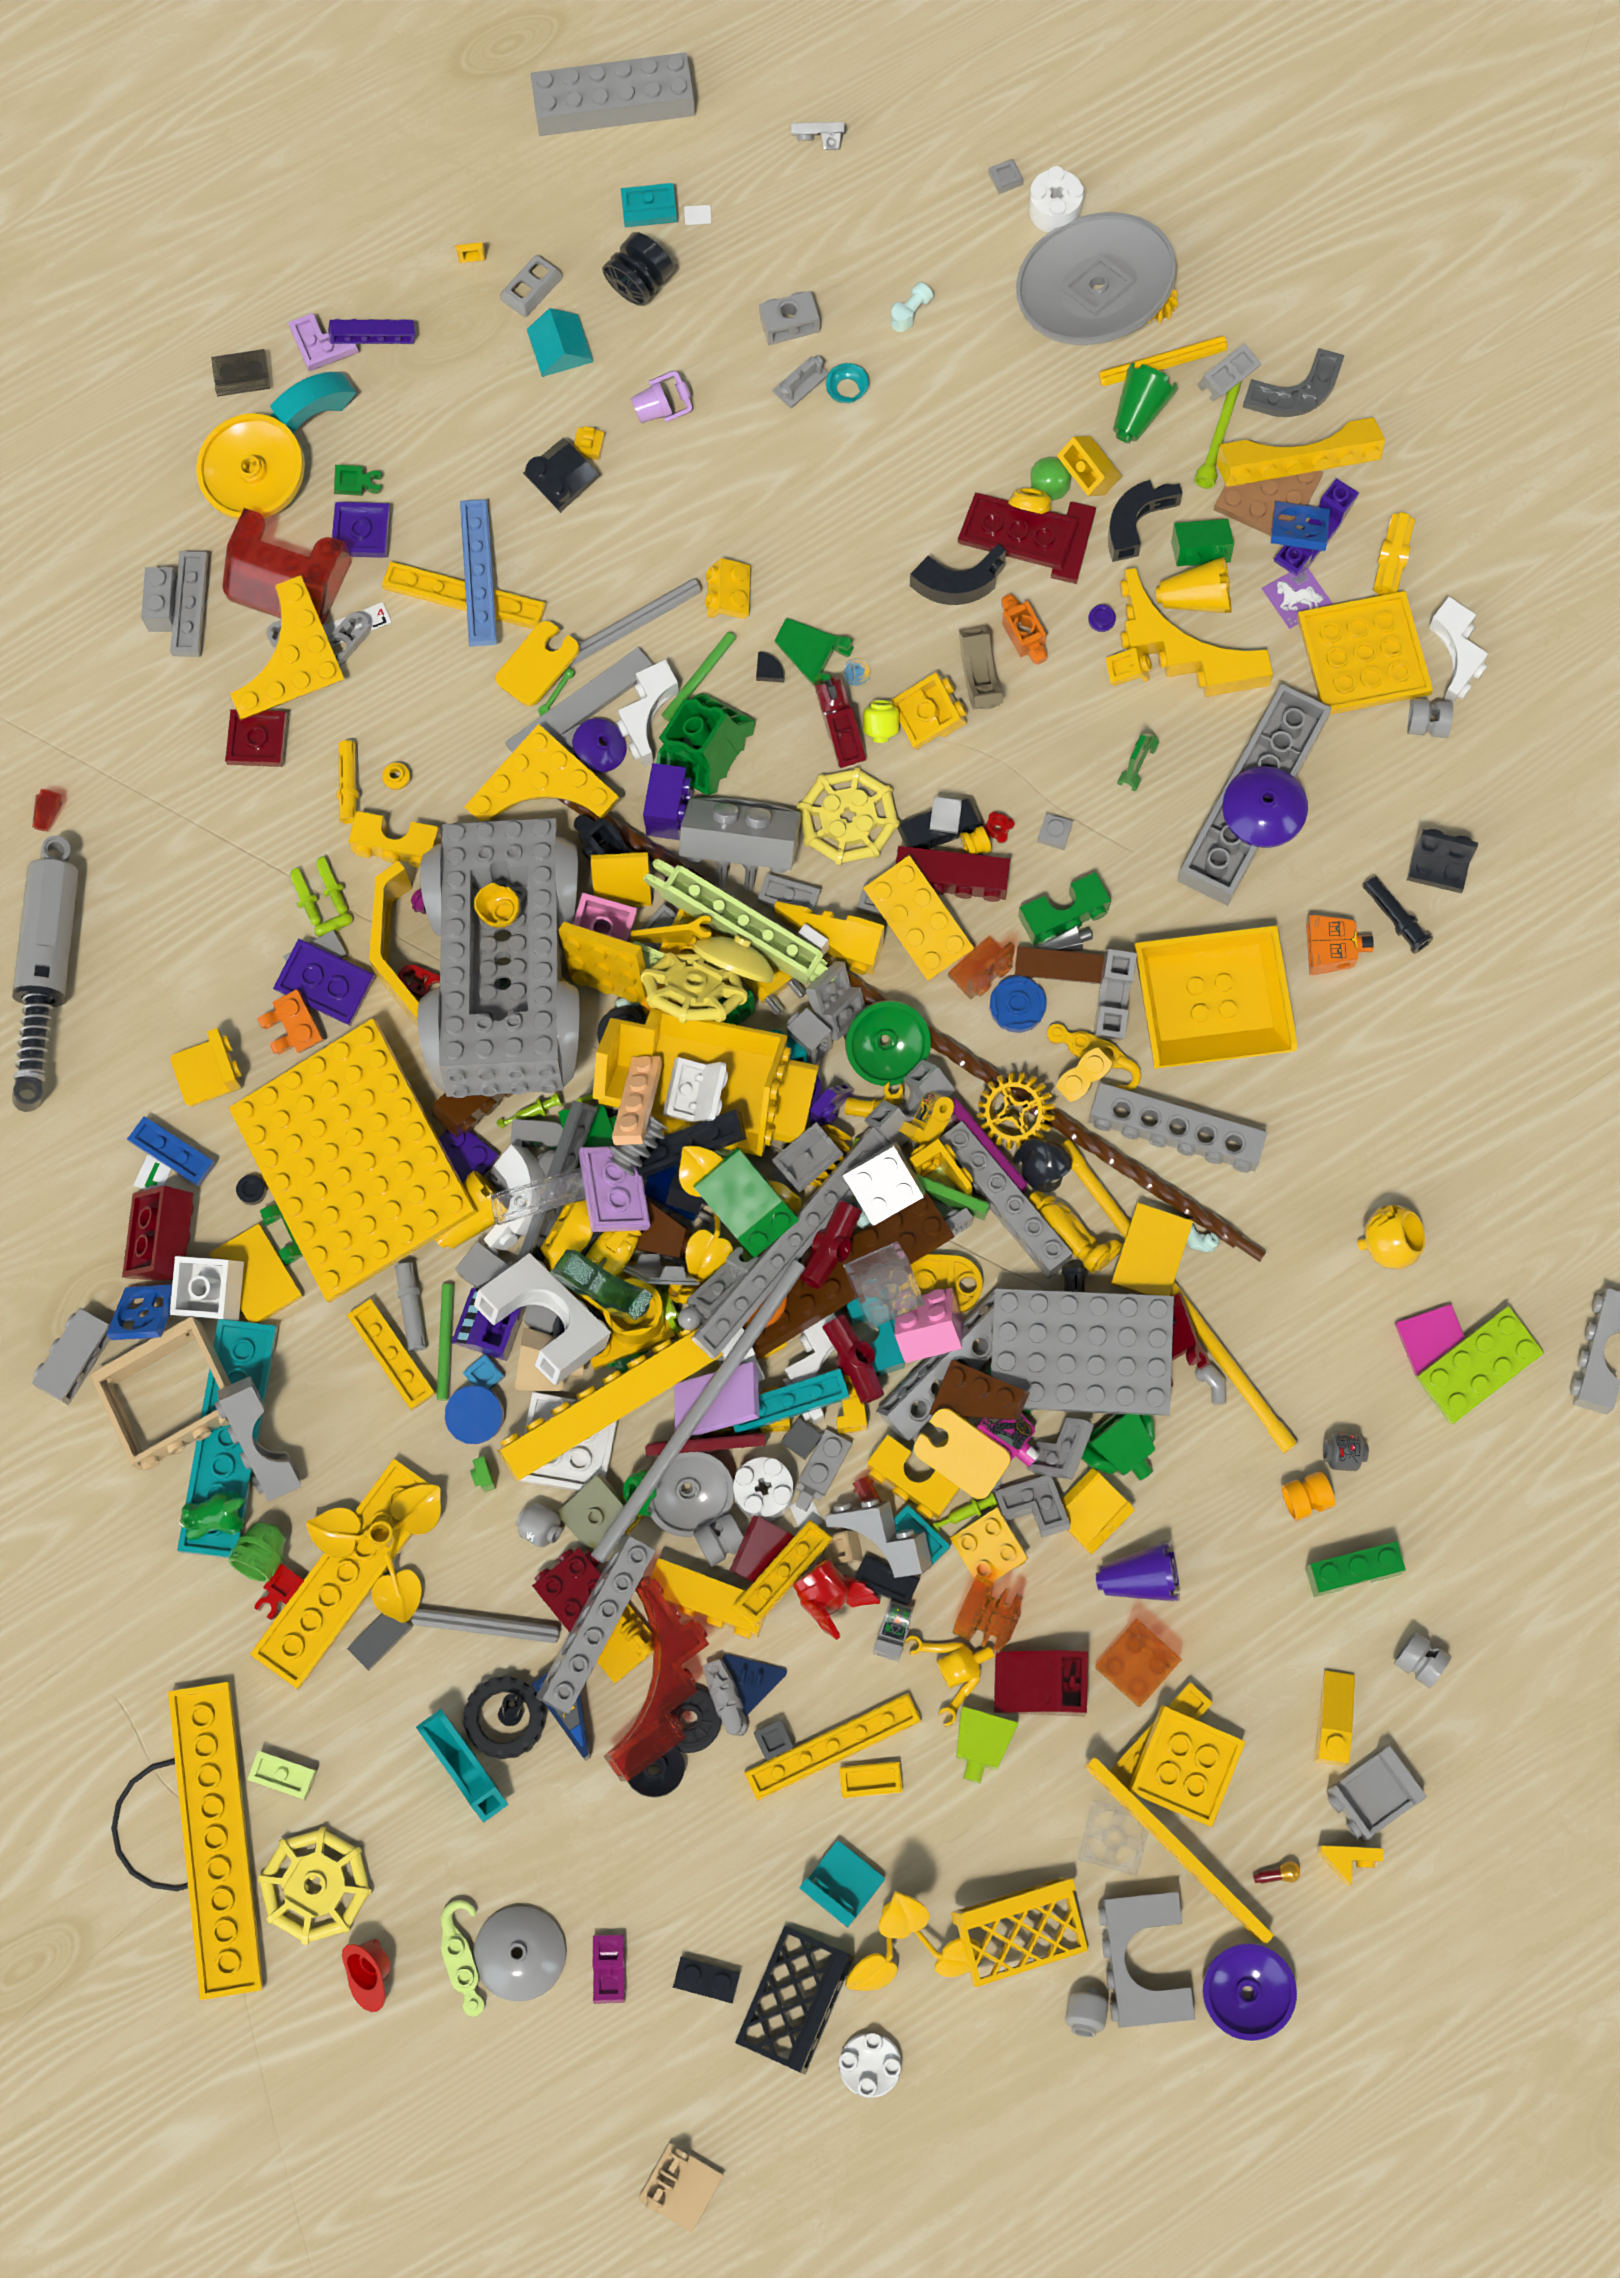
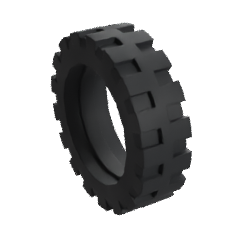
M510 1676L493 1677L488 1679L489 1681L479 1684L476 1687L477 1689L469 1695L463 1712L464 1728L473 1745L487 1756L498 1759L517 1758L521 1754L529 1752L533 1748L532 1746L540 1740L541 1733L545 1728V1708L542 1701L535 1698L537 1692L523 1680ZM502 1692L513 1693L521 1697L527 1704L530 1714L529 1725L524 1734L517 1740L509 1743H497L489 1739L482 1731L479 1722L480 1711L484 1703L493 1695Z

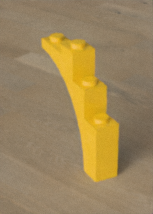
M1136 568L1125 570L1124 578L1119 582L1121 596L1126 597L1128 603L1125 606L1127 621H1125L1123 632H1120L1122 649L1130 650L1137 648L1144 655L1158 653L1160 668H1165L1166 677L1196 673L1198 688H1203L1205 697L1270 686L1273 671L1268 650L1239 651L1223 649L1202 643L1184 634L1168 622L1153 606L1141 585Z

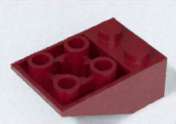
M1088 1651L995 1652L994 1713L1085 1717L1087 1714Z

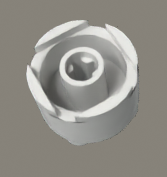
M1059 166L1051 167L1034 179L1030 188L1029 215L1037 228L1044 232H1050L1080 217L1084 188L1079 179Z
M760 1457L746 1462L736 1472L733 1490L736 1503L742 1513L751 1519L754 1515L768 1522L774 1521L786 1513L793 1500L794 1488L792 1477L782 1463L774 1458ZM765 1484L766 1487H771L768 1489L767 1495L763 1496L762 1492H756L759 1490V1485Z

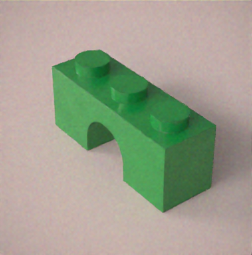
M1096 872L1070 884L1069 895L1073 905L1066 910L1053 908L1045 896L1019 907L1018 917L1033 946L1040 942L1044 944L1056 938L1057 934L1068 931L1075 926L1078 929L1082 926L1083 922L1089 919L1093 921L1099 920L1108 913L1111 900Z
M1397 1541L1311 1563L1305 1569L1314 1598L1342 1591L1356 1584L1368 1581L1373 1583L1396 1577L1406 1571Z

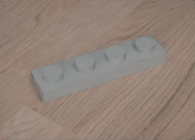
M179 551L170 648L172 656L200 657L209 558L207 552Z

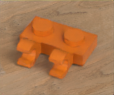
M298 989L273 1001L272 1003L276 1010L257 1018L261 1028H265V1030L280 1022L285 1027L288 1036L270 1043L274 1054L280 1055L293 1047L297 1053H302L325 1041Z

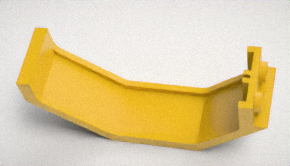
M398 860L375 877L369 961L379 981L418 1028L417 1014L419 1002L389 967L391 908L397 899L412 889L407 872Z

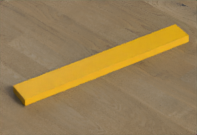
M1091 1757L1084 1764V1768L1260 1943H1268L1274 1935L1096 1757Z

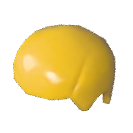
M490 883L481 888L474 898V909L486 925L494 928H505L517 920L521 912V901L510 887Z

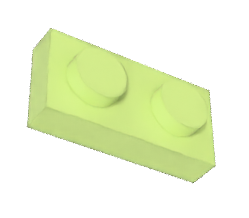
M258 1751L247 1780L306 1800L316 1771Z

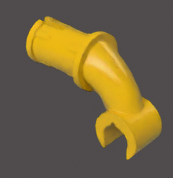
M888 1082L884 1087V1098L880 1101H877V1099L866 1101L847 1097L845 1115L867 1118L883 1100L893 1105L900 1104L904 1099L902 1085L900 1084L897 1093L891 1095L890 1082Z

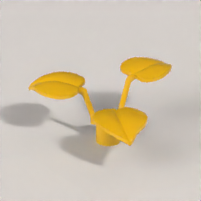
M683 1146L679 1166V1181L682 1188L690 1195L701 1197L693 1185L723 1161V1159L715 1152L703 1147ZM769 1180L770 1184L788 1202L796 1214L801 1204L800 1197L784 1184ZM716 1213L714 1215V1235L708 1230L700 1229L687 1242L685 1251L686 1266L690 1276L696 1278V1281L710 1278L726 1263V1258L733 1252L731 1243L727 1239L719 1237L720 1218Z
M418 1485L402 1491L394 1498L390 1506L392 1517L400 1522L388 1524L384 1521H377L369 1527L368 1531H364L361 1535H357L361 1529L359 1518L353 1511L346 1508L330 1509L308 1520L306 1527L314 1544L323 1553L334 1558L350 1556L355 1550V1540L362 1541L366 1538H369L374 1548L382 1550L390 1576L386 1575L377 1579L372 1588V1600L375 1607L382 1614L400 1623H406L419 1607L422 1588L417 1575L411 1570H402L397 1574L395 1573L388 1548L393 1544V1530L405 1526L410 1534L422 1535L436 1527L441 1515V1490L437 1485Z
M895 1891L891 1902L882 1908V1916L878 1923L880 1933L886 1937V1955L873 1953L863 1958L847 1977L845 1986L850 1990L874 1991L888 1985L895 1978L898 1970L896 1964L890 1961L893 1957L892 1938L903 1939L909 1936L911 1932H914L931 1954L939 1959L934 1965L935 1971L939 1975L944 1977L963 1975L969 1972L961 1938L955 1939L943 1948L942 1953L938 1952L920 1931L927 1925L930 1919L928 1909L915 1898ZM970 1938L973 1945L978 1948L981 1946L980 1942Z

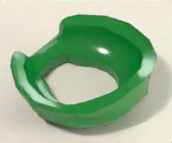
M639 1469L627 1477L623 1488L626 1503L647 1474L646 1470ZM656 1487L637 1515L646 1517L652 1515L648 1511L651 1500L657 1496Z

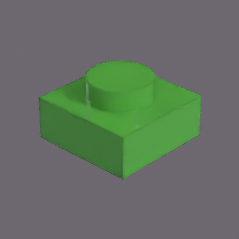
M484 1456L473 1459L475 1468L471 1469L470 1473L475 1487L481 1485L484 1492L496 1489Z

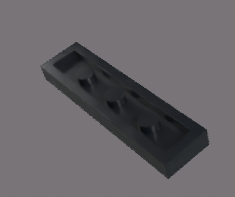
M734 1109L716 1116L713 1121H703L666 1135L664 1139H656L657 1148L647 1146L650 1157L639 1156L643 1165L642 1167L637 1166L638 1175L645 1178L679 1165L683 1146H699L714 1152L747 1139L741 1112Z

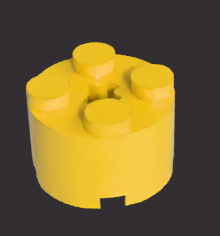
M636 1278L625 1279L615 1284L604 1299V1317L609 1330L618 1341L638 1345L646 1343L660 1334L665 1320V1312L660 1294L650 1284ZM632 1308H637V1315L631 1316Z

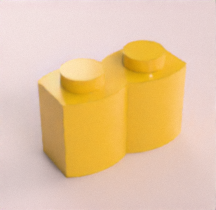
M1102 1047L1092 1049L1081 1058L1077 1067L1070 1069L1062 1075L1056 1088L1069 1102L1075 1101L1083 1097L1091 1089L1094 1081L1106 1076L1112 1069L1115 1061Z

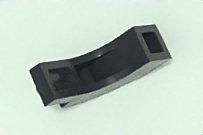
M1148 480L1135 485L1123 494L1113 509L1108 530V548L1112 562L1139 556L1141 542L1136 529L1137 522L1148 513L1180 506L1182 498L1180 483L1175 485L1163 484L1153 489L1151 481Z
M997 544L978 565L966 571L946 569L928 555L910 574V587L923 597L936 603L945 605L972 603L985 597L995 589L996 576L1002 572L1006 565V550Z

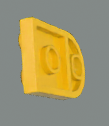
M927 1254L895 1274L893 1312H895L896 1302L906 1297H917L929 1294L937 1289L952 1288L961 1314L965 1313L976 1305L981 1296L982 1277L980 1271L974 1263L961 1256ZM964 1279H971L975 1282L976 1289L971 1293H965L959 1287L960 1282Z

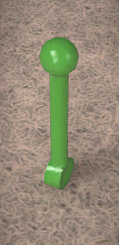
M567 668L564 671V677L546 704L539 707L538 713L540 716L549 711L550 706L568 679L574 677V670L572 668Z

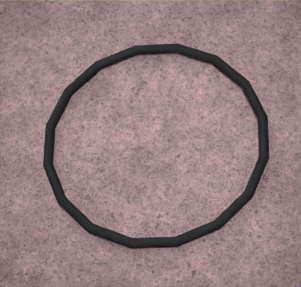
M174 1758L151 1764L129 1781L116 1802L111 1830L116 1854L130 1875L151 1888L177 1892L188 1889V1883L177 1886L155 1883L133 1869L121 1851L117 1831L121 1804L133 1785L155 1769L174 1765Z

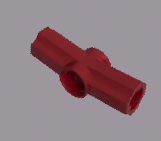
M837 1202L825 1230H820L814 1237L812 1243L813 1252L804 1265L805 1270L799 1277L802 1282L817 1290L822 1288L837 1262L842 1263L847 1259L851 1251L850 1237L862 1214L861 1210L849 1203Z
M844 1314L822 1326L838 1353L836 1358L837 1367L841 1369L844 1375L850 1377L862 1405L884 1396L885 1394L872 1366L875 1360L874 1350L867 1342L859 1341Z

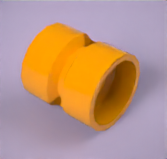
M1321 1470L1305 1476L1304 1482L1296 1479L1281 1485L1285 1504L1294 1521L1312 1516L1314 1509L1322 1512L1336 1505L1332 1488Z

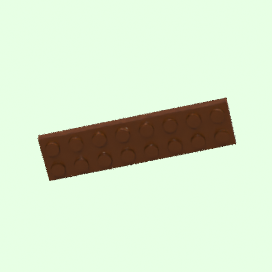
M927 1192L922 1199L851 1237L849 1256L844 1262H837L822 1288L818 1290L811 1288L799 1278L787 1295V1305L781 1317L772 1325L764 1328L753 1344L752 1348L755 1352L756 1360L955 1238Z

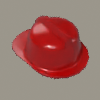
M371 1939L361 1945L347 1944L342 1949L341 1956L352 1996L364 2010L378 2012L384 2006L386 2000L383 1982L390 1972V1959L382 1949L378 1939Z

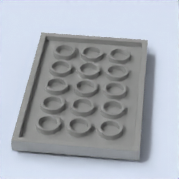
M995 1289L991 1376L1030 1392L1023 1410L1170 1416L1174 1296Z

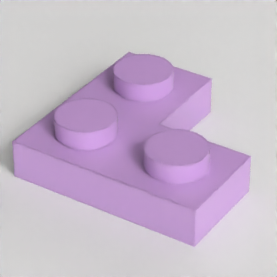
M313 313L288 322L308 371L358 353L356 344H330L329 333L322 335Z

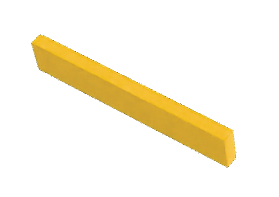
M390 561L382 582L384 590L467 612L465 581ZM493 589L496 620L529 629H534L542 622L547 607L545 602Z
M907 1693L744 1772L756 1800L759 1801L920 1723L921 1719Z

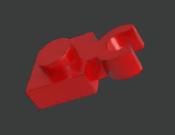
M281 1563L276 1573L263 1587L269 1594L267 1597L260 1598L254 1608L260 1611L264 1605L270 1604L271 1611L267 1618L270 1620L275 1619L279 1613L280 1603L283 1602L286 1605L305 1580Z

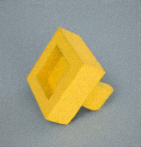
M583 426V428L578 427L573 447L584 458L600 461L605 438L604 431Z

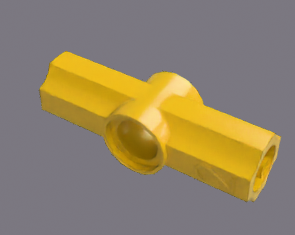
M1400 512L1392 514L1386 540H1383L1377 562L1379 567L1373 591L1379 596L1397 593L1402 570L1406 567L1411 546H1409L1415 523V519L1410 514Z

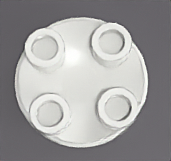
M865 2033L851 2039L844 2047L839 2059V2070L843 2082L853 2093L865 2098H875L888 2093L896 2085L901 2074V2057L896 2046L888 2038L876 2033Z

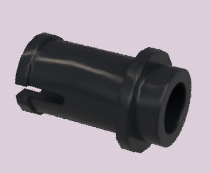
M516 1694L506 1695L498 1711V1719L505 1726H515L521 1720L522 1711L520 1708L522 1700L521 1698L517 1700L518 1695Z

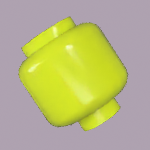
M871 701V705L865 707L863 712V732L867 736L872 737V741L876 743L889 742V738L898 734V708L893 706L891 701Z

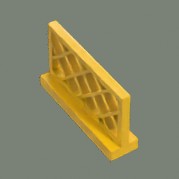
M1060 1877L950 1912L953 1924L958 1926L973 1987H979L1089 1951L1073 1891H1076L1073 1878ZM1066 1899L1068 1912L1064 1920H1061L1051 1914L1057 1901ZM1048 1904L1046 1910L1041 1908V1906ZM1031 1909H1036L1043 1914L1036 1930L1023 1923L1028 1911ZM1020 1913L1018 1919L1013 1917V1915ZM1003 1918H1008L1015 1923L1008 1939L995 1932L1000 1920ZM1048 1918L1061 1924L1054 1940L1041 1933ZM992 1922L990 1928L985 1926V1924ZM980 1927L987 1932L979 1948L971 1943L968 1934L969 1929ZM1020 1927L1033 1933L1026 1950L1013 1942ZM1066 1928L1075 1933L1078 1946L1067 1949L1059 1944ZM992 1936L1005 1942L998 1959L985 1952ZM1038 1938L1051 1944L1046 1956L1042 1958L1031 1953ZM1010 1947L1023 1953L1018 1966L1010 1967L1003 1962ZM1057 1948L1061 1950V1952L1055 1953ZM983 1955L995 1962V1965L990 1975L980 1978L977 1965ZM1029 1957L1033 1959V1961L1027 1962ZM1001 1966L1005 1968V1970L999 1971Z

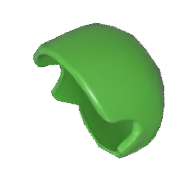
M1051 456L1041 458L1032 466L1030 472L1031 487L1046 492L1052 501L1063 498L1070 490L1071 474L1059 458Z

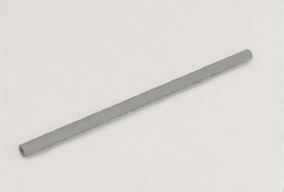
M793 1260L592 1552L591 1556L596 1560L604 1563L805 1270L801 1263Z

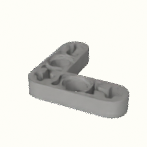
M354 612L349 614L328 637L331 648L336 641L347 643V647L343 652L337 653L333 651L339 667L344 664L370 633L368 619L362 613ZM276 621L269 625L266 633L270 644L275 649L279 637L276 639L275 633H280L281 621ZM361 623L363 628L361 630L356 628L353 631L352 624L358 625ZM350 634H351L352 639H353L352 641H351V640L349 639V637H348Z

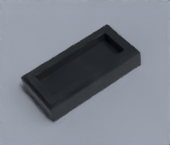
M867 1555L864 1556L855 1577L856 1580L866 1582V1586L872 1588L874 1593L908 1606L920 1581V1578L913 1575L894 1578L890 1565Z

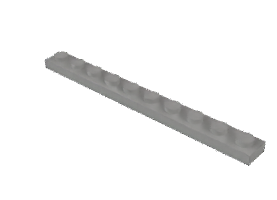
M874 1127L869 1128L797 1212L796 1215L799 1221L763 1252L691 1337V1340L711 1359L716 1358L768 1297L792 1261L800 1259L813 1243L817 1232L826 1228L837 1202L843 1201L847 1203L854 1193L843 1176L845 1171L891 1145Z

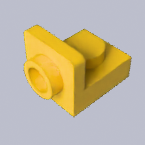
M1137 648L1105 658L1109 680L1113 686L1141 678L1144 682L1150 680L1149 671L1152 670L1150 659Z

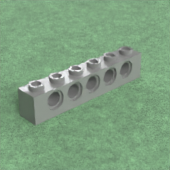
M1104 1083L1099 1084L1088 1121L1093 1123V1126L1099 1130L1110 1131V1129L1120 1131L1121 1135L1126 1138L1138 1139L1140 1137L1149 1140V1143L1153 1146L1164 1148L1167 1145L1177 1148V1152L1183 1155L1193 1156L1197 1154L1205 1157V1160L1210 1163L1221 1164L1224 1162L1233 1165L1235 1170L1245 1173L1256 1171L1268 1133ZM1122 1108L1128 1112L1129 1116L1118 1118L1113 1111ZM1146 1116L1152 1117L1156 1121V1125L1148 1127L1142 1123L1141 1119ZM1179 1125L1183 1128L1184 1133L1175 1135L1170 1131L1169 1127ZM1206 1133L1210 1135L1212 1141L1210 1143H1202L1197 1135ZM1229 1141L1236 1142L1240 1150L1232 1152L1226 1148L1225 1143Z
M962 1121L939 1138L943 1146L948 1144L955 1153L956 1159L954 1161L960 1169L965 1167L971 1175L973 1190L982 1201L989 1204V1209L1048 1279L1071 1262L1073 1253Z
M995 1290L962 1323V1349L928 1357L876 1410L898 1436L907 1441L917 1437L923 1431L924 1425L933 1417L929 1415V1412L951 1360L955 1361L958 1359L959 1363L980 1372L985 1367V1362L992 1356ZM976 1339H979V1345L977 1349L973 1351V1342ZM938 1380V1388L932 1392V1384ZM918 1401L917 1410L911 1413L912 1404Z
M631 1536L621 1537L535 1698L560 1712L569 1714L656 1550Z

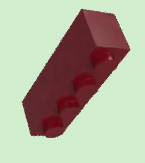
M898 846L896 864L910 855L938 896L947 893L955 894L956 897L962 899H969L974 896L983 897L984 900L989 902H998L1000 899L1006 900L1010 858Z

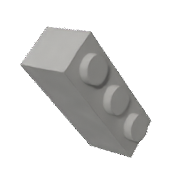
M79 1308L77 1313H73L68 1318L65 1324L66 1330L61 1338H57L52 1343L49 1350L50 1355L45 1363H41L35 1370L32 1384L69 1406L110 1341V1338L106 1335L110 1325Z

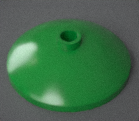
M892 1000L879 1001L862 1009L850 1023L845 1038L847 1059L854 1071L864 1080L880 1086H885L888 1082H890V1086L904 1083L903 1079L922 1059L927 1061L931 1046L930 1032L923 1017L911 1006ZM883 1035H888V1042L880 1044V1038Z

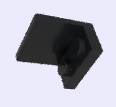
M1437 829L1422 830L1413 849L1406 880L1462 894L1469 864L1478 848V842L1472 841L1467 836L1459 835L1454 837L1445 835Z

